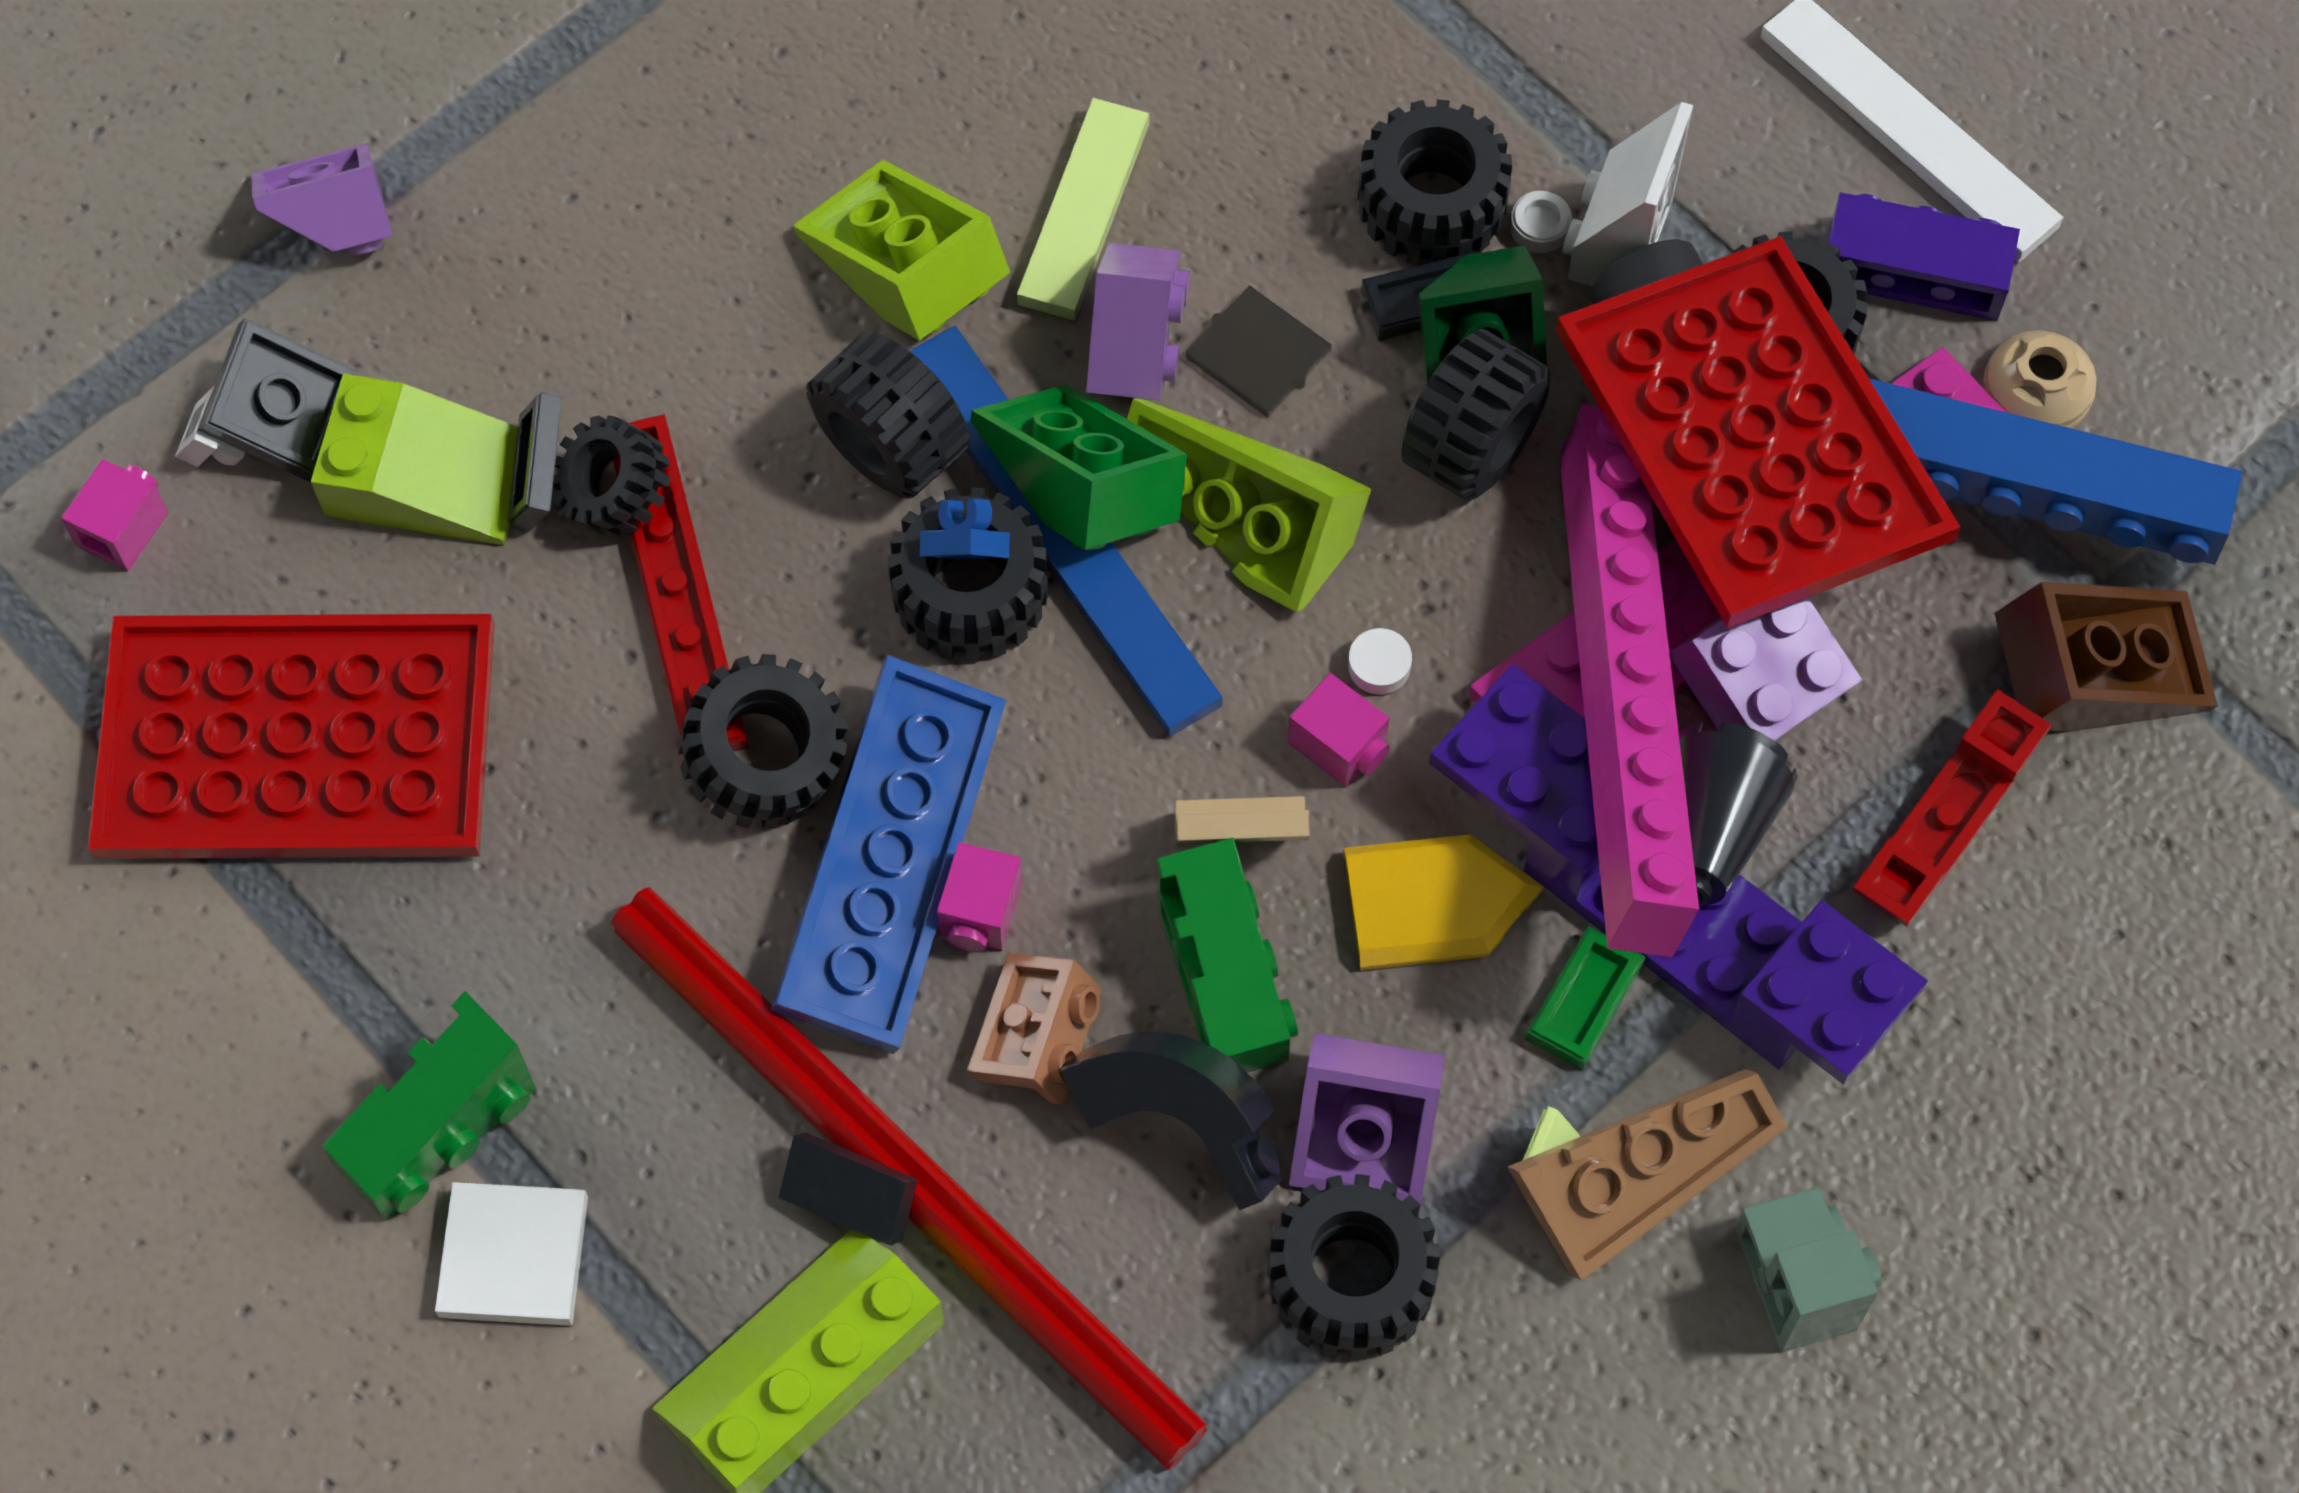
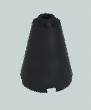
M1702 722L1691 724L1679 732L1699 907L1718 903L1726 896L1791 797L1798 777L1796 767L1791 772L1786 765L1788 753L1779 743L1762 732L1737 723L1723 722L1720 731L1700 732Z

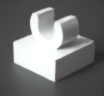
M214 386L195 404L175 455L176 458L195 467H199L211 454L220 463L234 466L243 459L245 454L244 451L198 430Z

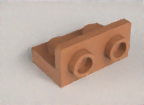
M1008 953L967 1071L979 1082L1032 1088L1049 1103L1062 1105L1065 1102L1069 1087L1060 1070L1082 1052L1090 1025L1095 1021L1099 1013L1101 986L1075 960Z

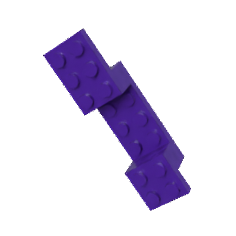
M1512 664L1430 753L1429 764L1530 841L1524 872L1606 935L1585 719ZM1740 874L1720 902L1699 907V911L1673 957L1640 953L1646 957L1644 965L1778 1070L1798 1049L1843 1085L1922 993L1928 982L1927 979L1823 900L1801 922Z

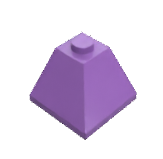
M368 143L251 173L252 197L257 211L333 252L347 249L349 255L367 253L380 248L383 245V238L393 236Z

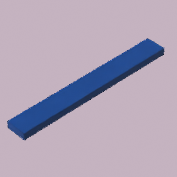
M956 325L910 350L940 379L957 403L969 430L970 444L967 445L968 448L966 449L968 455L995 493H1001L1010 498L1011 510L1021 505L1030 513L1031 526L1038 524L1043 535V547L1046 548L1047 566L1169 737L1175 735L1222 707V695L1112 542L1106 543L1101 549L1084 550L1073 546L1067 538L1045 526L970 421L971 410L1009 399Z

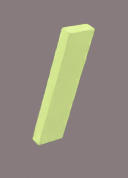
M1096 98L1092 99L1018 290V305L1075 321L1149 127V113Z

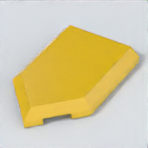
M1471 834L1343 848L1360 971L1489 957L1504 939L1505 933L1523 911L1530 907L1544 887Z

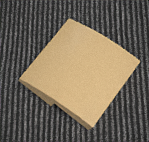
M1305 796L1175 800L1174 814L1177 844L1214 843L1232 837L1235 842L1308 840L1310 837L1309 810H1305Z

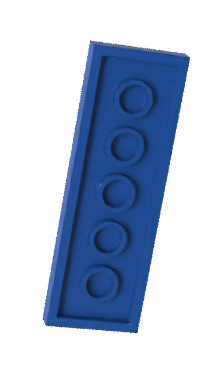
M890 655L886 657L882 663L771 1011L894 1054L900 1048L937 929V910L958 842L963 843L1006 699Z

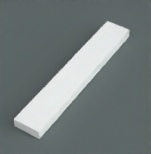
M1794 0L1762 27L1760 38L1966 218L1974 220L1979 218L1992 219L2003 226L2020 229L2015 261L2021 262L2060 228L2064 218L1813 0Z

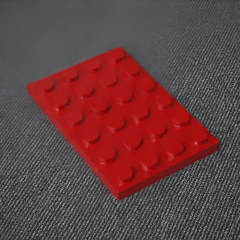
M1781 236L1558 317L1556 333L1727 628L1956 541L1960 525Z
M492 615L113 616L88 843L89 852L94 859L480 857L495 631Z

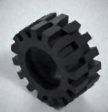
M599 415L590 418L591 427L580 422L573 428L577 435L575 440L565 436L559 444L567 451L563 458L556 455L555 467L560 469V473L554 475L553 488L559 491L552 495L554 504L562 507L560 512L567 518L602 535L605 533L611 537H621V530L628 534L638 530L635 519L647 524L654 517L648 510L651 503L661 507L665 497L657 494L659 486L669 487L670 476L660 472V470L670 466L668 456L660 453L664 447L660 441L652 437L653 435L615 416L608 415L607 419ZM620 456L621 466L616 482L610 490L599 496V482L603 471L613 459Z

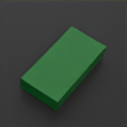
M1588 926L1529 1027L1525 1040L1583 1071L1642 969L1646 957L1637 952L1608 949L1606 935Z

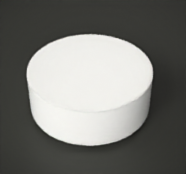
M1548 191L1527 193L1519 198L1513 207L1510 221L1511 235L1519 246L1525 245L1530 252L1548 253L1555 251L1565 242L1572 221L1571 210L1568 204L1554 193Z
M1376 628L1363 632L1354 640L1349 651L1348 670L1353 682L1359 688L1371 694L1383 695L1398 690L1408 680L1411 671L1412 652L1409 644L1400 634L1389 629Z

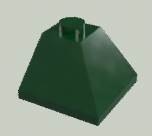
M1525 245L1465 255L1419 293L1425 386L1450 351L1462 340L1479 329L1491 332L1547 366L1543 279Z

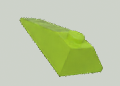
M1141 398L1133 399L1127 420L1187 453L1181 513L1196 527L1193 533L1206 546L1214 545L1235 566L1232 573L1245 586L1296 612L1304 610L1352 548L1371 488L1314 461Z

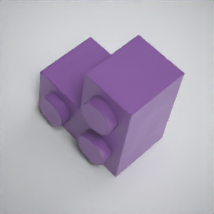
M1116 243L1108 244L1096 273L1087 393L1159 401L1165 381L1176 382L1179 346L1169 345L1171 322L1181 323L1183 308L1187 306L1190 285V271L1180 270L1181 251Z

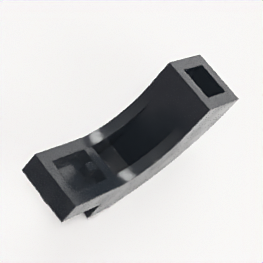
M1156 1031L1119 1035L1084 1049L1060 1070L1090 1129L1137 1111L1164 1113L1187 1124L1207 1146L1239 1211L1262 1202L1282 1180L1279 1173L1280 1165L1277 1153L1271 1142L1267 1138L1261 1137L1258 1128L1275 1111L1272 1104L1256 1081L1241 1066L1219 1050L1201 1041L1183 1035Z

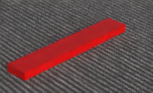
M662 414L629 422L660 441L664 447L660 453L668 456L670 464L669 467L660 470V472L670 476L669 487L659 486L657 494L665 497L661 507L651 503L648 510L654 517L647 524L635 519L638 530L631 533L681 736L682 724L692 700L702 683L706 685L711 674L722 665L727 671L729 666L666 416ZM620 456L613 459L617 478L621 466ZM740 716L729 722L726 728L727 739L733 752L749 748Z

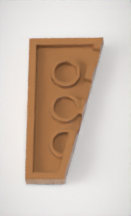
M1744 1069L1510 1165L1507 1168L1568 1273L1582 1281L1788 1128L1758 1073Z

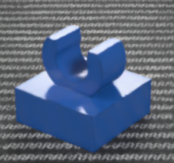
M967 499V517L965 520L963 518V501L941 500L938 518L944 530L920 531V556L954 560L1009 558L1010 533L986 530L992 519V506L989 500Z

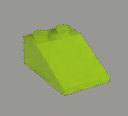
M884 159L792 225L796 235L884 321L919 341L928 334L940 329L948 319L975 299L984 296L992 286L1011 273L991 219L987 214Z
M343 373L311 484L324 516L505 546L510 528L507 521L518 427L404 383Z

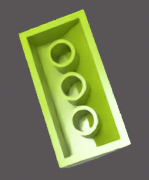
M851 1229L652 1409L729 1493H761L945 1324L942 1303L895 1253L869 1236Z

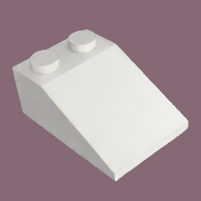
M1680 102L1612 148L1608 153L1602 172L1590 171L1580 203L1588 206L1583 221L1575 218L1572 219L1562 249V253L1571 256L1568 280L1592 287L1602 272L1618 259L1640 247L1659 240L1672 205L1693 105Z

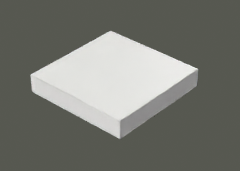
M452 1182L435 1313L438 1318L572 1326L588 1202L586 1191Z

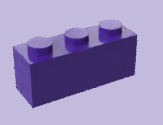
M1840 192L1830 224L1826 247L1831 243L1840 249L1839 260L1841 262L1852 260L1858 268L1855 280H1864L1868 295L1998 321L2009 292L2020 229L2003 226L1992 219L1979 218L1974 220L1945 214L1929 206L1910 207L1882 201L1880 198L1870 194L1852 195Z

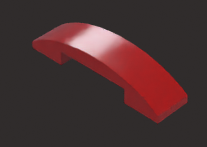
M1997 689L1963 735L1956 751L1892 838L1889 837L1852 891L1907 927L1974 840L2021 773L2052 724Z

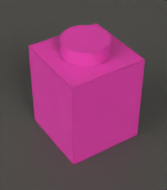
M102 459L61 519L77 547L129 571L169 512L157 489L159 486L158 482L149 473L130 464L126 465L123 469Z
M1329 673L1290 715L1287 743L1347 788L1360 772L1369 776L1386 757L1390 746L1387 744L1390 718L1332 673Z
M958 842L937 910L940 936L947 937L952 945L966 951L982 952L985 950V947L1002 951L1023 883L1021 857Z

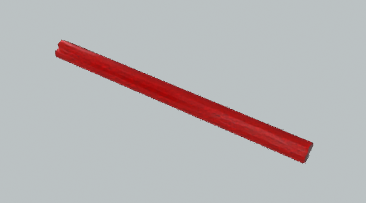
M651 887L638 891L630 904L618 909L611 921V924L615 927L614 932L823 1136L835 1145L918 1179L908 1218L1167 1470L1179 1464L1186 1453L1197 1446L1207 1433L1206 1427L1208 1424L784 1015L771 1011L772 1004Z

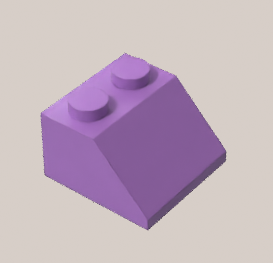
M1314 1033L1306 1071L1289 1185L1307 1188L1314 1184L1319 1191L1325 1190L1326 1179L1329 1177L1341 1175L1343 1185H1354L1356 1174L1370 1175V1187L1381 1189L1384 1180H1387L1398 1186L1396 1198L1403 1201L1411 1195L1421 1207L1445 1055Z

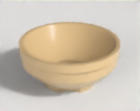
M2034 330L2013 335L1999 345L1985 368L1982 387L2007 413L2074 428L2081 423L2091 408L2095 398L2097 378L2089 356L2078 344L2055 332ZM2037 355L2052 356L2061 363L2064 374L2055 380L2041 379L2031 371L2029 360Z

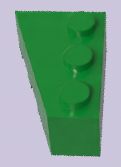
M1228 838L1157 858V908L1200 1041L1231 1058L1247 1073L1288 1062L1290 1038L1298 1036L1297 1023L1288 998L1279 1000L1273 979L1279 976L1276 958L1270 941L1268 939L1262 940L1257 923L1259 910L1256 897L1250 882L1245 880L1234 838Z
M466 991L451 1005L459 1016L437 1040L431 1044L426 1038L421 1037L408 1051L409 1055L416 1062L389 1090L384 1085L378 1084L322 1145L333 1166L384 1221L396 1211L403 1213L417 1205L428 1192L429 1182L448 1166L455 1168L466 1162L478 1149L480 1138L498 1122L505 1124L516 1118L528 1105L531 1099L530 1094L536 1090L516 1042Z

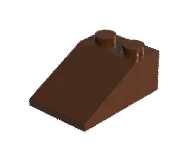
M2040 582L1994 613L2015 699L2018 703L2051 723L2052 725L2049 730L2078 731L2209 712L2218 707L2187 591Z

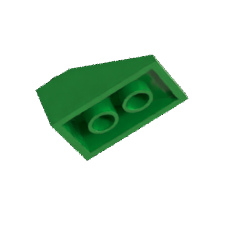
M1065 384L971 410V423L1045 526L1067 538L1073 546L1084 550H1097L1103 548L1106 543L1132 535H1147L1155 528L1180 521L1187 453Z

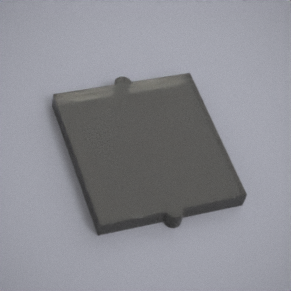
M1249 285L1222 314H1213L1211 326L1186 351V359L1268 418L1295 388L1303 389L1305 387L1306 377L1331 351L1332 344Z

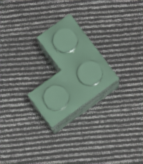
M1820 1186L1744 1208L1735 1231L1780 1352L1783 1353L1857 1331L1878 1294L1877 1287H1880L1882 1284L1880 1268L1873 1251L1869 1247L1861 1248L1855 1230L1846 1231L1838 1208L1834 1204L1827 1206Z

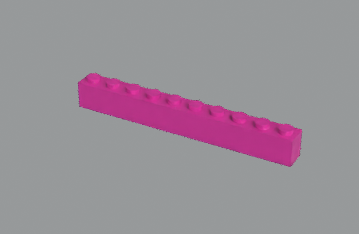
M1582 404L1559 453L1607 948L1673 957L1699 911L1652 500L1651 495L1600 407Z

